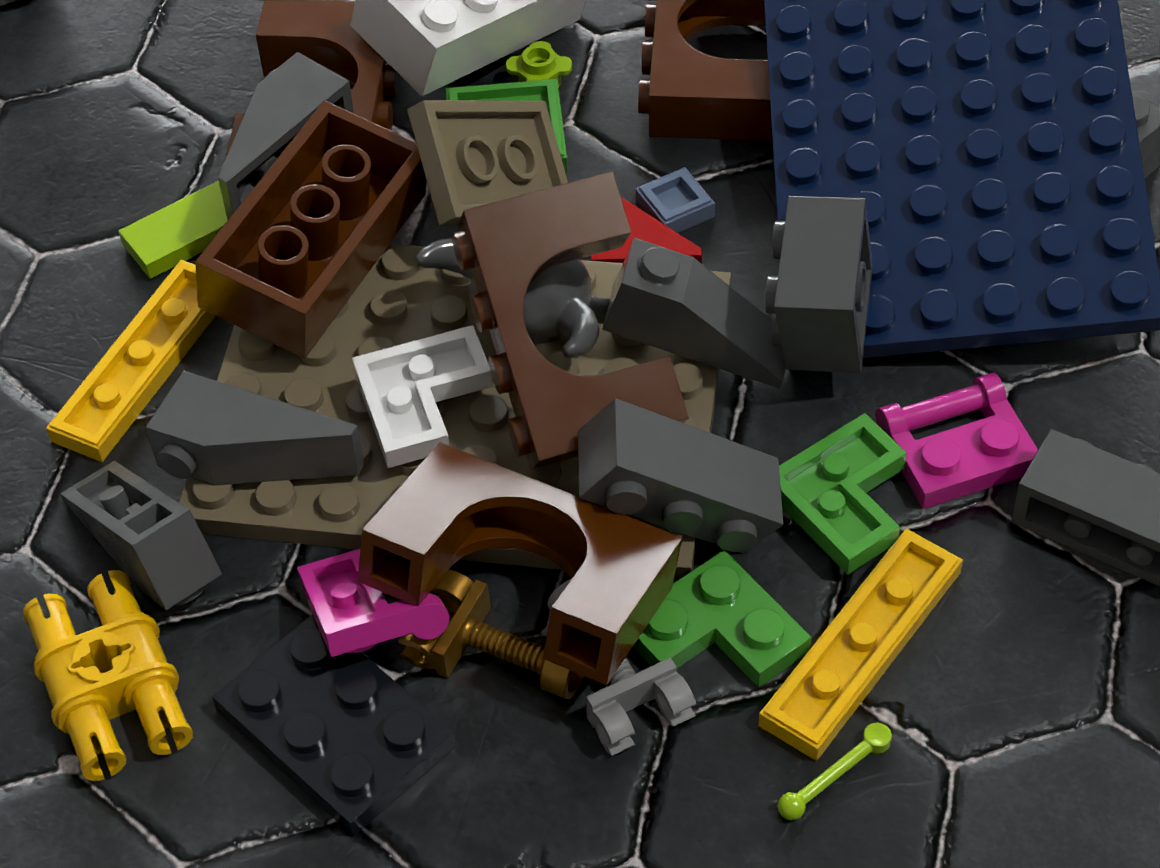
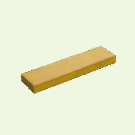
M184 260L179 261L46 427L51 442L100 462L106 459L215 318V315L198 307L195 264Z
M906 528L759 713L758 726L817 761L959 576L963 559Z

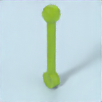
M882 723L868 725L865 728L862 742L799 792H788L782 795L777 805L780 815L786 820L795 821L801 818L806 809L805 805L869 753L880 754L887 751L892 738L891 730Z

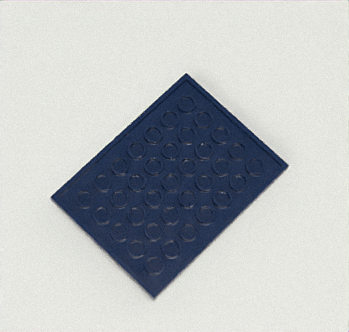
M764 0L777 219L785 221L788 196L866 198L873 269L863 358L1160 331V275L1118 0Z

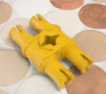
M120 570L108 571L115 589L113 595L109 594L102 574L96 576L87 587V593L93 601L102 623L100 627L76 635L67 612L66 602L58 594L43 595L50 612V618H44L37 597L29 601L23 609V618L29 626L38 650L34 661V672L37 678L44 682L53 706L51 710L52 721L58 729L69 734L80 763L81 773L85 779L90 781L104 779L97 755L100 753L105 758L111 777L121 771L126 764V756L119 746L110 722L113 718L136 710L148 738V746L152 753L157 755L171 754L165 737V728H169L178 751L189 744L193 738L192 728L187 723L175 694L178 689L179 674L165 657L158 640L159 626L154 618L141 612L131 588V581L128 575Z

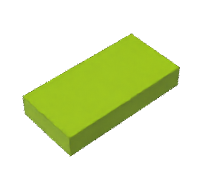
M219 181L118 230L122 245L150 279L175 267L180 260L187 261L202 253L228 220Z

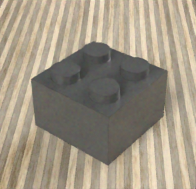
M788 196L785 221L776 220L773 228L772 251L773 258L780 259L778 275H768L765 290L766 313L773 314L771 326L772 344L782 346L786 370L861 373L873 269L866 198Z

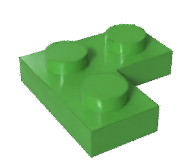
M864 413L779 466L782 508L848 575L892 547L899 538L900 526L867 492L904 470L907 453Z
M723 550L673 584L671 591L633 648L650 666L671 657L678 669L716 643L759 688L804 657L811 649L812 637Z

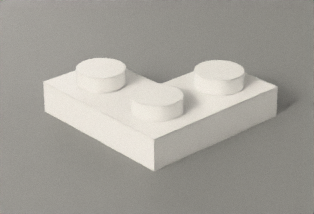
M473 325L352 358L354 374L387 468L426 458L439 442L449 445L448 434L436 402L493 387L490 367Z

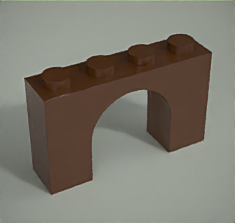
M264 0L256 32L263 76H267L271 71L277 69L298 52L349 80L350 89H352L351 96L354 114L392 131L393 107L389 99L390 96L398 97L400 74L350 26L355 1ZM236 113L226 155H228L245 113Z
M648 0L656 1V4H646L645 37H653V41H643L642 75H650V80H639L638 113L649 114V137L773 141L768 60L718 58L702 53L686 42L697 33L713 27L726 25L766 26L764 0Z
M613 171L463 210L458 224L459 232L452 233L455 256L462 271L468 269L472 271L478 293L470 295L473 316L480 332L490 331L497 354L489 357L492 379L498 394L507 392L509 394L515 417L507 419L510 439L518 457L527 454L531 470L578 457V430L614 398L682 423L689 419L670 356L606 374L579 375L565 371L549 362L537 350L526 329L523 312L525 293L528 285L539 274L561 263L621 248L631 234Z
M439 442L362 529L357 582L412 605L419 606L449 568L468 554L489 548H516L544 556L559 565L572 580L551 607L543 659L607 685L671 591L682 537L629 516L614 513L606 507L581 499L578 496Z

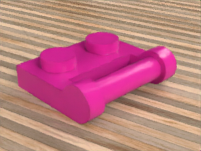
M994 372L974 378L972 386L902 408L899 404L894 403L878 408L875 412L877 425L907 453L905 469L901 472L922 509L1021 478L1038 452V448L1009 404L1000 377ZM978 409L981 410L985 417L984 419L918 440H914L910 433L912 430Z
M360 549L297 567L303 593L331 657L347 652H364L373 648L377 643L411 633L421 639H434L440 636L449 625L450 616L442 600L436 595L429 593L419 606L412 605L403 600L388 604L381 591L357 582Z

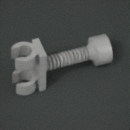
M572 579L561 584L550 595L547 602L550 611ZM671 657L638 673H635L629 661L625 658L609 681L610 686L586 696L587 719L591 726L595 727L602 745L610 755H615L635 745L630 737L635 734V731L626 712L653 699H656L664 718L673 727L696 716L691 708L697 705L694 695L685 679L677 673V667Z

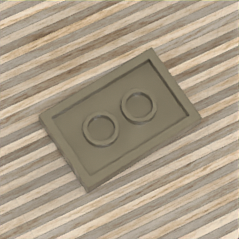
M423 100L407 109L439 225L459 224L463 210L568 183L545 101Z

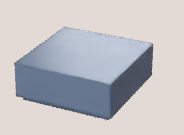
M686 167L635 188V202L640 209L677 233L715 217V202Z

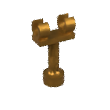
M448 570L432 589V592L439 594L437 597L442 600L449 616L453 617L443 634L434 639H421L411 633L401 636L398 640L399 643L406 645L400 654L405 660L422 669H435L438 675L446 678L453 671L467 646L483 650V652L501 657V659L513 662L516 665L519 664V666L531 669L534 672L537 671L541 675V689L565 699H570L575 695L584 678L583 675L544 660L545 646L527 641V639L483 623L491 609L488 585L478 580L474 583L465 575L452 570Z

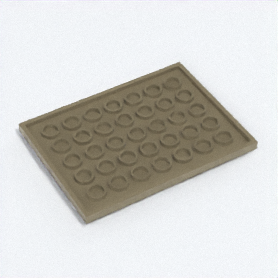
M389 244L305 359L234 325L217 381L357 425L364 466L359 475L227 485H211L188 478L186 479L179 503L190 509L201 533L360 549L362 529L425 458L387 468L354 374L352 358L473 325L489 364V357L497 354L490 331L480 332L476 325L468 293L471 279L448 270L418 266L416 256L424 248L423 246ZM581 260L591 278L592 294L598 298H611L615 281L623 263ZM711 271L731 287L730 272ZM598 324L600 328L599 336L593 348L578 358H565L563 347L568 340L563 336L547 344L535 345L537 350L555 366L574 374L590 376L606 374L670 356L689 419L684 423L709 433L712 431L720 371L718 368L602 330L603 324ZM493 379V387L436 402L448 434L449 446L579 497V457L531 470L527 454L519 457L516 455L507 425V419L515 417L508 392L498 394ZM623 514L682 537L674 581L677 582L693 571L697 538L686 534L673 533L666 530L663 526ZM489 548L473 552L459 559L563 570L555 562L544 556L516 548Z

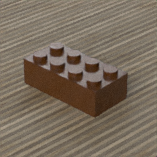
M324 100L195 261L198 307L305 359L426 195L427 179L416 142Z

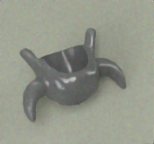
M452 238L439 239L419 251L416 256L418 266L459 273L471 279L468 291L469 297L472 294L478 293L471 269L462 271L458 265ZM581 259L555 265L539 274L528 285L524 298V321L533 344H547L563 336L568 340L563 347L565 358H578L593 348L599 336L600 328L598 324H604L610 298H598L592 294L591 278Z

